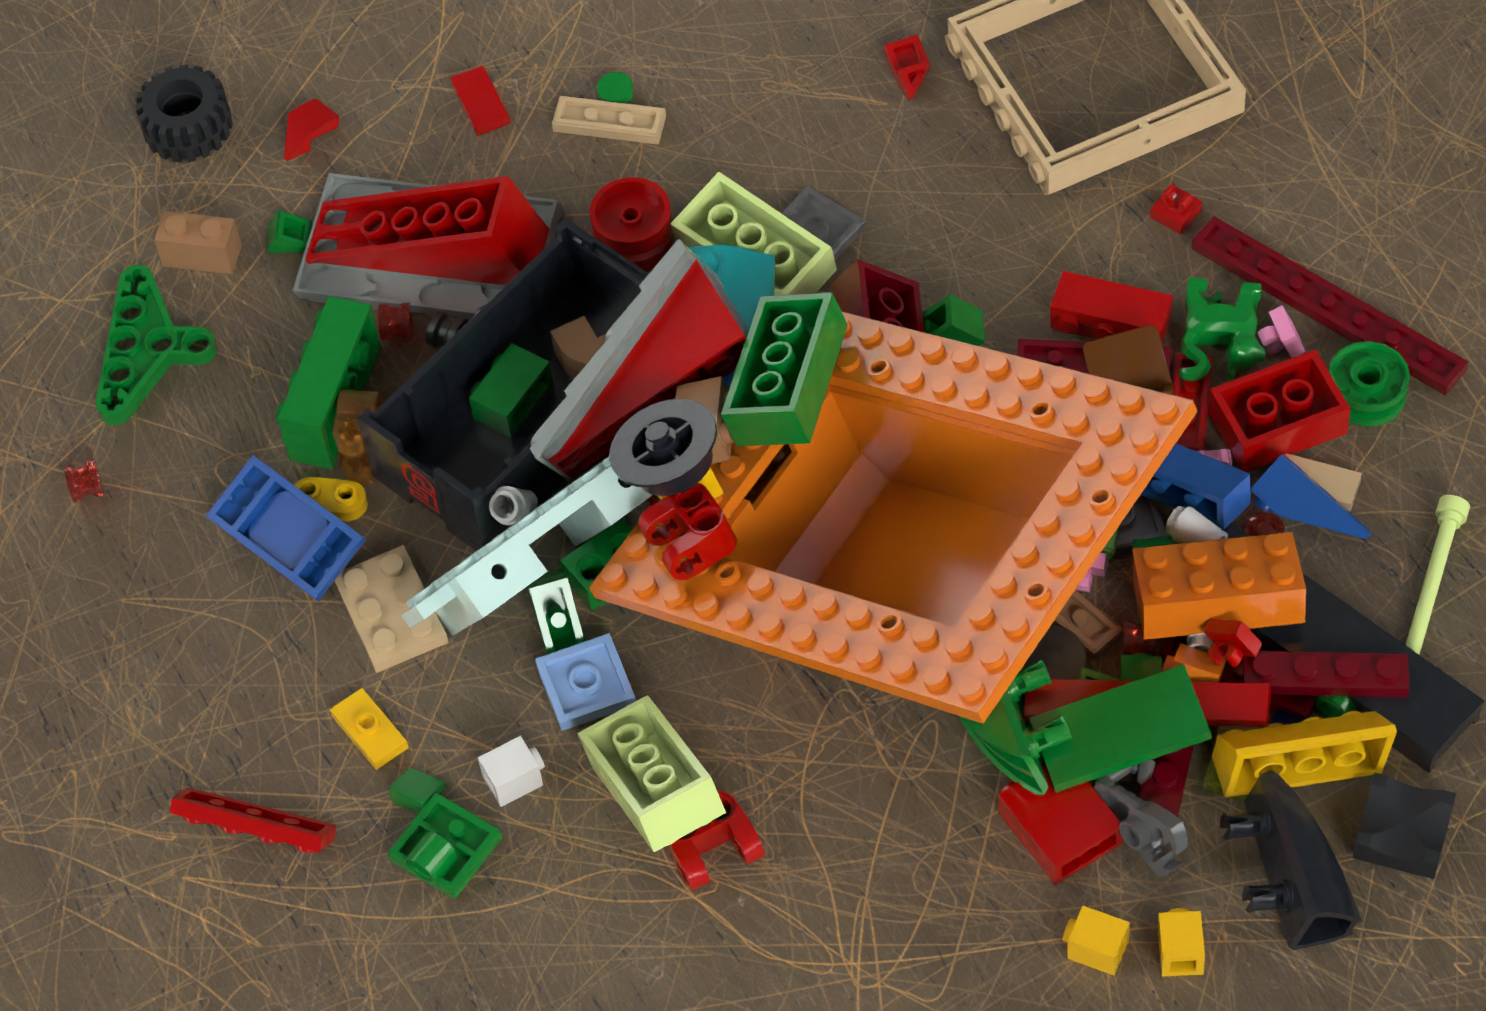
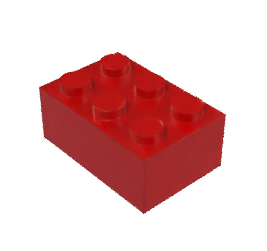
M1315 349L1211 388L1208 415L1226 447L1231 450V456L1239 470L1248 472L1276 461L1281 454L1286 455L1288 453L1293 455L1346 435L1348 433L1350 406Z

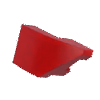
M918 34L886 44L883 48L887 62L908 101L914 99L930 70V62Z
M316 98L288 113L284 159L289 161L309 152L312 139L338 128L340 116Z

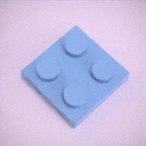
M610 633L535 659L537 670L561 731L615 713L636 702L635 695Z

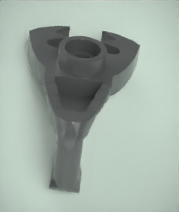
M1152 759L1097 778L1095 791L1121 822L1119 830L1123 840L1130 848L1138 851L1155 875L1163 878L1181 867L1183 862L1174 860L1173 850L1175 855H1178L1188 848V837L1183 821L1154 802L1143 801L1130 791H1125L1120 785L1114 784L1130 772L1132 774L1137 772V781L1143 784L1152 777L1156 762ZM1163 842L1164 846L1170 842L1173 850L1165 854L1160 846Z

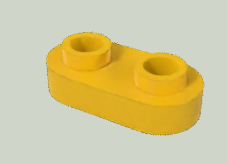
M305 477L294 484L305 494L315 491L308 496L341 521L358 519L367 510L368 500L362 485L355 481ZM344 495H352L348 499H342Z

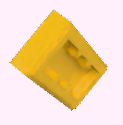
M363 688L330 709L333 719L376 770L409 748L406 739Z

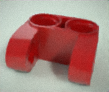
M697 483L684 492L667 496L647 508L641 514L638 521L639 530L646 540L655 546L665 545L688 531V533L669 544L662 555L664 566L674 579L680 581L688 580L698 575L720 559L731 554L737 546V537L723 510L701 483ZM661 522L662 525L659 528H656L655 525ZM683 557L686 558V560H684L683 562L679 561Z
M725 791L717 792L726 811L725 814L729 816L721 820L714 819L709 824L692 831L689 836L681 837L671 845H668V850L675 866L691 892L710 883L708 872L699 855L729 840L745 865L765 857L763 845L750 820L735 798Z

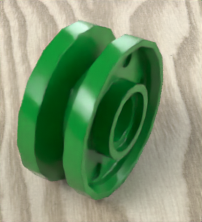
M1365 341L1352 343L1340 349L1331 359L1328 371L1350 406V424L1363 427L1380 426L1395 419L1404 409L1410 373L1407 362L1399 352L1385 344Z

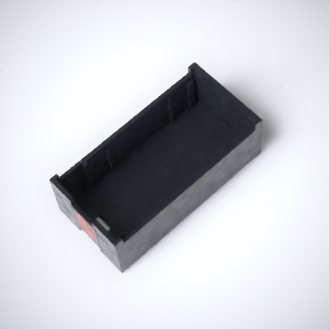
M566 218L555 227L557 237L374 413L371 409L367 408L357 418L373 477L410 504L415 500L442 519L450 533L475 551L491 542L492 539L512 526L499 523L491 515L489 503L498 488L511 486L530 490L536 495L538 506L565 479L538 461L530 450L532 437L566 398L567 395L564 390L574 380L565 372L554 354L550 331L584 316L597 338L606 334L641 292L639 285L649 274ZM511 343L549 361L553 378L552 386L512 438L474 420L469 401V395L473 386L479 381L482 382L491 370L494 359L499 354H503Z

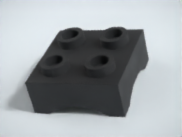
M1374 773L1365 811L1355 841L1353 858L1435 879L1456 793L1446 790L1418 788L1399 782L1390 776Z

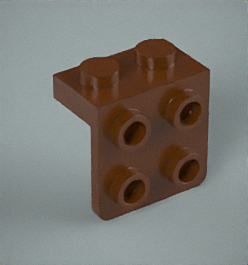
M1146 325L1090 340L1083 345V353L1089 374L1176 396L1156 326Z

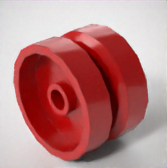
M626 177L613 180L603 186L593 197L589 210L593 237L644 271L653 269L673 246L675 237L670 224L672 222L671 206L668 195L658 184L645 178Z

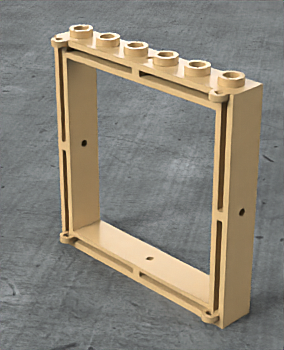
M991 0L948 18V34L945 35V42L954 58L961 60L962 69L967 79L975 81L982 102L985 106L990 105L992 107L999 128L1003 132L1007 130L1011 137L1014 151L1018 157L1024 156L1028 163L1031 177L1035 183H1039L1041 191L1046 196L1244 112L1246 88L1184 0H1147V2L1208 89L1058 153L1055 152L983 42L1084 0ZM1193 31L1202 42V46L1194 36ZM1210 57H1212L1213 60L1216 62V64H1217L1218 67L1220 68V71L1217 69V67H1216L1215 64L1212 62V60L1210 59Z

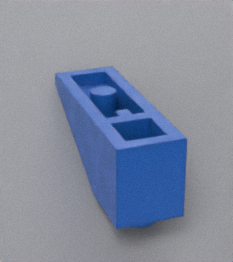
M1281 454L1250 489L1256 495L1253 503L1268 516L1275 512L1281 517L1363 539H1369L1373 535V532L1286 455Z

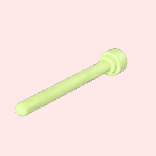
M1455 495L1441 496L1435 512L1440 527L1406 641V646L1419 655L1455 530L1459 529L1466 522L1470 509V504L1465 499Z

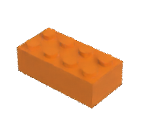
M1293 532L1132 549L1133 586L1144 640L1202 634L1210 619L1242 621L1249 629L1305 623L1306 586Z

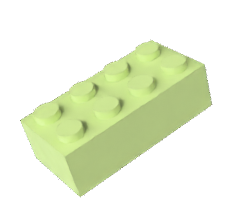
M720 172L710 180L670 223L675 240L680 239L688 247L726 244L773 255L775 257L774 296L814 294L837 270L831 246Z
M648 695L577 733L593 770L653 852L671 845L681 837L701 826L709 824L712 820L726 813L712 777Z

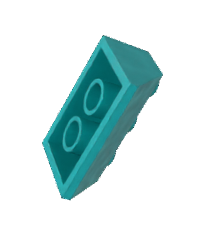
M726 244L689 247L719 276L724 284V292L747 328L750 329L760 297L774 296L775 257L771 254Z

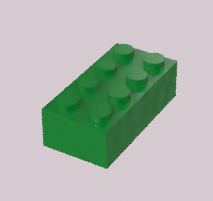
M833 292L760 297L721 412V416L737 446L806 444L811 442L848 325Z
M328 296L323 310H318L314 320L312 337L310 340L305 341L302 348V361L298 371L294 370L289 379L288 395L285 402L281 401L276 411V423L280 426L282 443L286 445L290 461L333 470L382 349L371 304Z

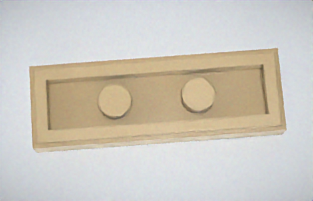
M560 96L552 121L553 132L659 145L666 119V110L659 107Z

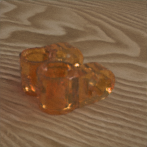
M342 389L337 402L333 437L338 451L343 454L342 469L346 480L355 481L366 487L376 479L371 471L357 418L367 408L371 409L374 413L383 404V397L381 392ZM359 460L365 461L366 466L362 467L361 472H355L354 469L359 468Z

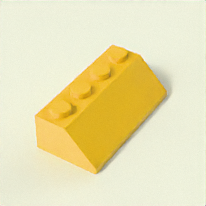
M1351 711L1339 717L1326 719L1311 717L1300 723L1286 725L1272 723L1268 724V727L1247 731L1233 729L1217 736L1212 759L1225 798L1249 794L1258 777L1270 770L1279 774L1291 788L1374 775V773L1382 774L1397 730L1395 724L1376 711L1365 713Z

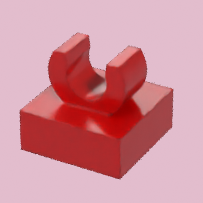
M1171 183L1150 208V218L1181 235L1202 211V201Z
M1210 619L1204 630V633L1213 642L1208 650V657L1215 665H1220L1224 657L1232 667H1237L1243 656L1256 657L1262 645L1260 640L1242 621Z

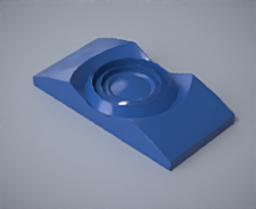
M254 455L206 515L211 521L317 601L322 598L366 541L363 536Z

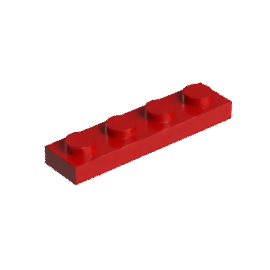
M190 787L174 796L170 807V814L182 816L183 820L188 823H209L221 826L220 829L226 833L241 834L244 832L256 835L260 841L275 844L284 842L295 845L298 851L304 853L320 852L335 840L337 827L335 824Z

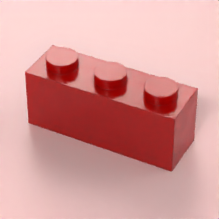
M1062 271L1050 306V328L1057 329L1065 334H1079L1097 339L1146 325H1154L1158 329L1163 345L1172 319L1173 295Z

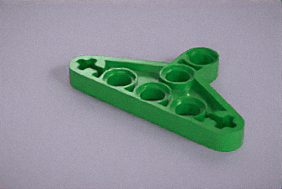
M132 265L126 268L121 273L118 282L96 396V408L99 416L108 425L114 426L126 422L172 364L202 365L210 362L217 353L214 335L207 328L173 326L149 268L143 265ZM137 280H143L138 284L137 296L134 294L132 286L136 285ZM130 308L142 310L140 315L134 319L128 320L122 317L123 313ZM130 338L136 341L134 346L128 350L116 348L117 344L123 339ZM168 339L172 341L171 346L164 351L153 349L154 344L159 340ZM197 340L209 342L208 347L203 351L194 352L189 349L191 344ZM119 369L130 371L129 376L122 381L110 379L111 375ZM113 393H115L120 404L116 405L114 410H109L108 408H112L114 405L115 397Z

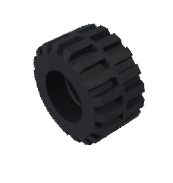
M180 65L177 69H173L171 66L165 68V72L162 74L157 72L152 75L151 82H144L141 86L143 92H138L135 108L145 141L153 153L158 152L159 157L165 160L172 157L173 162L181 163L182 159H188V162L196 161V157L202 156L206 158L210 156V151L213 149L219 150L222 147L221 140H227L230 136L229 129L232 128L233 122L225 90L220 79H216L211 71L203 72V68L196 65L192 69L188 68V65ZM193 111L184 116H175L181 112Z

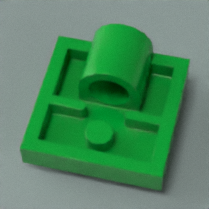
M435 792L387 854L392 863L455 900L503 837L501 830Z

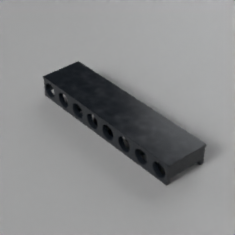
M1232 523L1224 530L1221 529L1228 534L1227 539L1249 537L1247 533ZM1303 573L1306 586L1305 623L1251 628V632L1262 643L1259 651L1408 654V697H1348L1354 703L1356 711L1360 713L1376 711L1395 724L1397 733L1392 747L1430 773L1438 759L1471 724H1475L1479 720L1481 706L1485 700Z

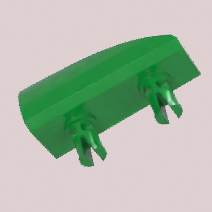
M1042 659L1018 672L984 724L958 716L971 738L992 763L1015 783L1019 782L1023 788L1035 795H1044L1049 787L1039 761V757H1041L1040 752H1043V749L1047 747L1052 748L1073 739L1063 715L1040 725V728L1035 730H1029L1019 704V701H1021L1020 696L1027 691L1031 692L1047 684H1052V680L1049 677L1050 674Z

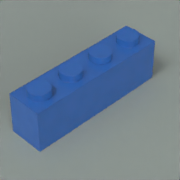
M1176 443L1141 495L1173 509L1178 506L1184 508L1191 506L1220 529L1224 530L1250 505V474Z

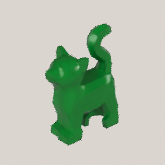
M1188 277L1185 297L1187 320L1185 333L1181 340V350L1186 357L1195 363V366L1181 368L1178 372L1179 376L1185 381L1193 382L1200 380L1209 373L1211 364L1208 356L1197 348L1196 345H1229L1227 349L1229 381L1234 380L1237 370L1250 369L1256 363L1264 362L1266 349L1256 339L1258 319L1255 313L1258 302L1261 300V283L1243 282L1237 301L1234 305L1221 303L1222 292L1216 291L1210 297L1203 296L1202 292L1207 290V278Z

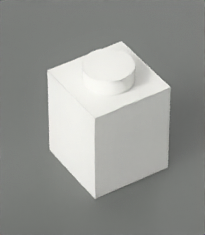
M521 736L478 757L482 777L500 807L543 786L540 770L545 768L544 762L535 746L528 749Z

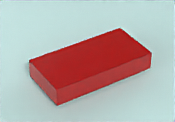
M483 65L450 77L451 85L477 136L511 124L509 114Z

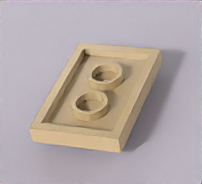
M404 545L346 568L335 579L334 584L376 673L449 643L447 634L436 612L411 628L408 627L401 617L403 613L410 609L406 602L424 589Z

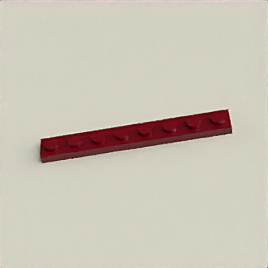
M1215 216L1192 240V250L1250 283H1261V290L1351 342L1371 341L1385 344L1396 350L1407 362L1410 376L1445 396L1467 371L1469 361Z

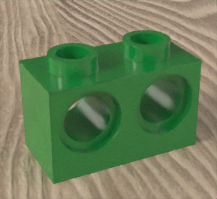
M621 518L560 560L561 568L568 578L570 588L591 611L600 605L609 603L594 598L589 589L594 580H589L588 578L599 575L633 530L624 518Z

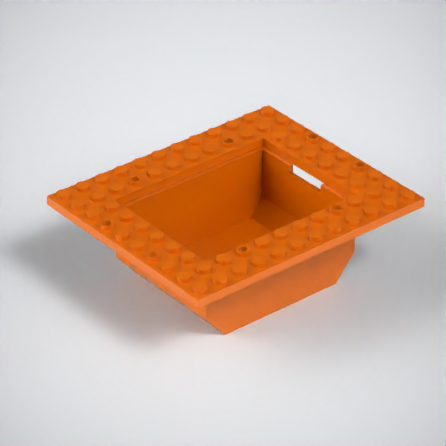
M842 312L848 325L811 442L806 444H788L792 452L753 504L749 500L744 499L784 444L737 446L736 443H732L730 460L711 464L710 468L723 491V494L715 498V501L723 510L738 540L734 551L698 575L688 580L680 581L674 579L664 566L662 555L669 544L688 533V531L665 545L655 546L646 540L639 530L637 523L590 585L589 589L594 598L984 724L1197 413L1194 401ZM658 497L655 499L652 505L660 501ZM660 522L655 526L656 528H659L662 524ZM683 557L679 561L683 562L684 560H686V558Z

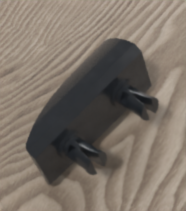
M1271 770L1261 774L1245 799L1248 813H1223L1220 818V828H1228L1223 836L1225 840L1250 836L1256 837L1270 885H1246L1243 888L1242 901H1250L1245 910L1251 913L1254 911L1277 909L1288 947L1292 950L1330 943L1352 935L1353 928L1362 920L1342 869L1325 835L1300 797L1279 774Z

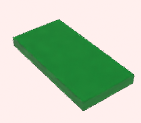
M1184 664L1030 717L1034 730L1040 728V725L1058 718L1060 715L1064 716L1070 728L1072 740H1067L1052 748L1047 747L1042 752L1056 793L1212 739L1211 732Z

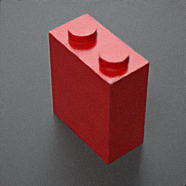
M1044 761L1041 763V767L1049 786L1045 794L1035 795L1023 788L1019 782L1011 781L998 794V812L1053 884L1057 885L1121 845L1123 838L1119 830L1121 822L1089 782L1056 793Z

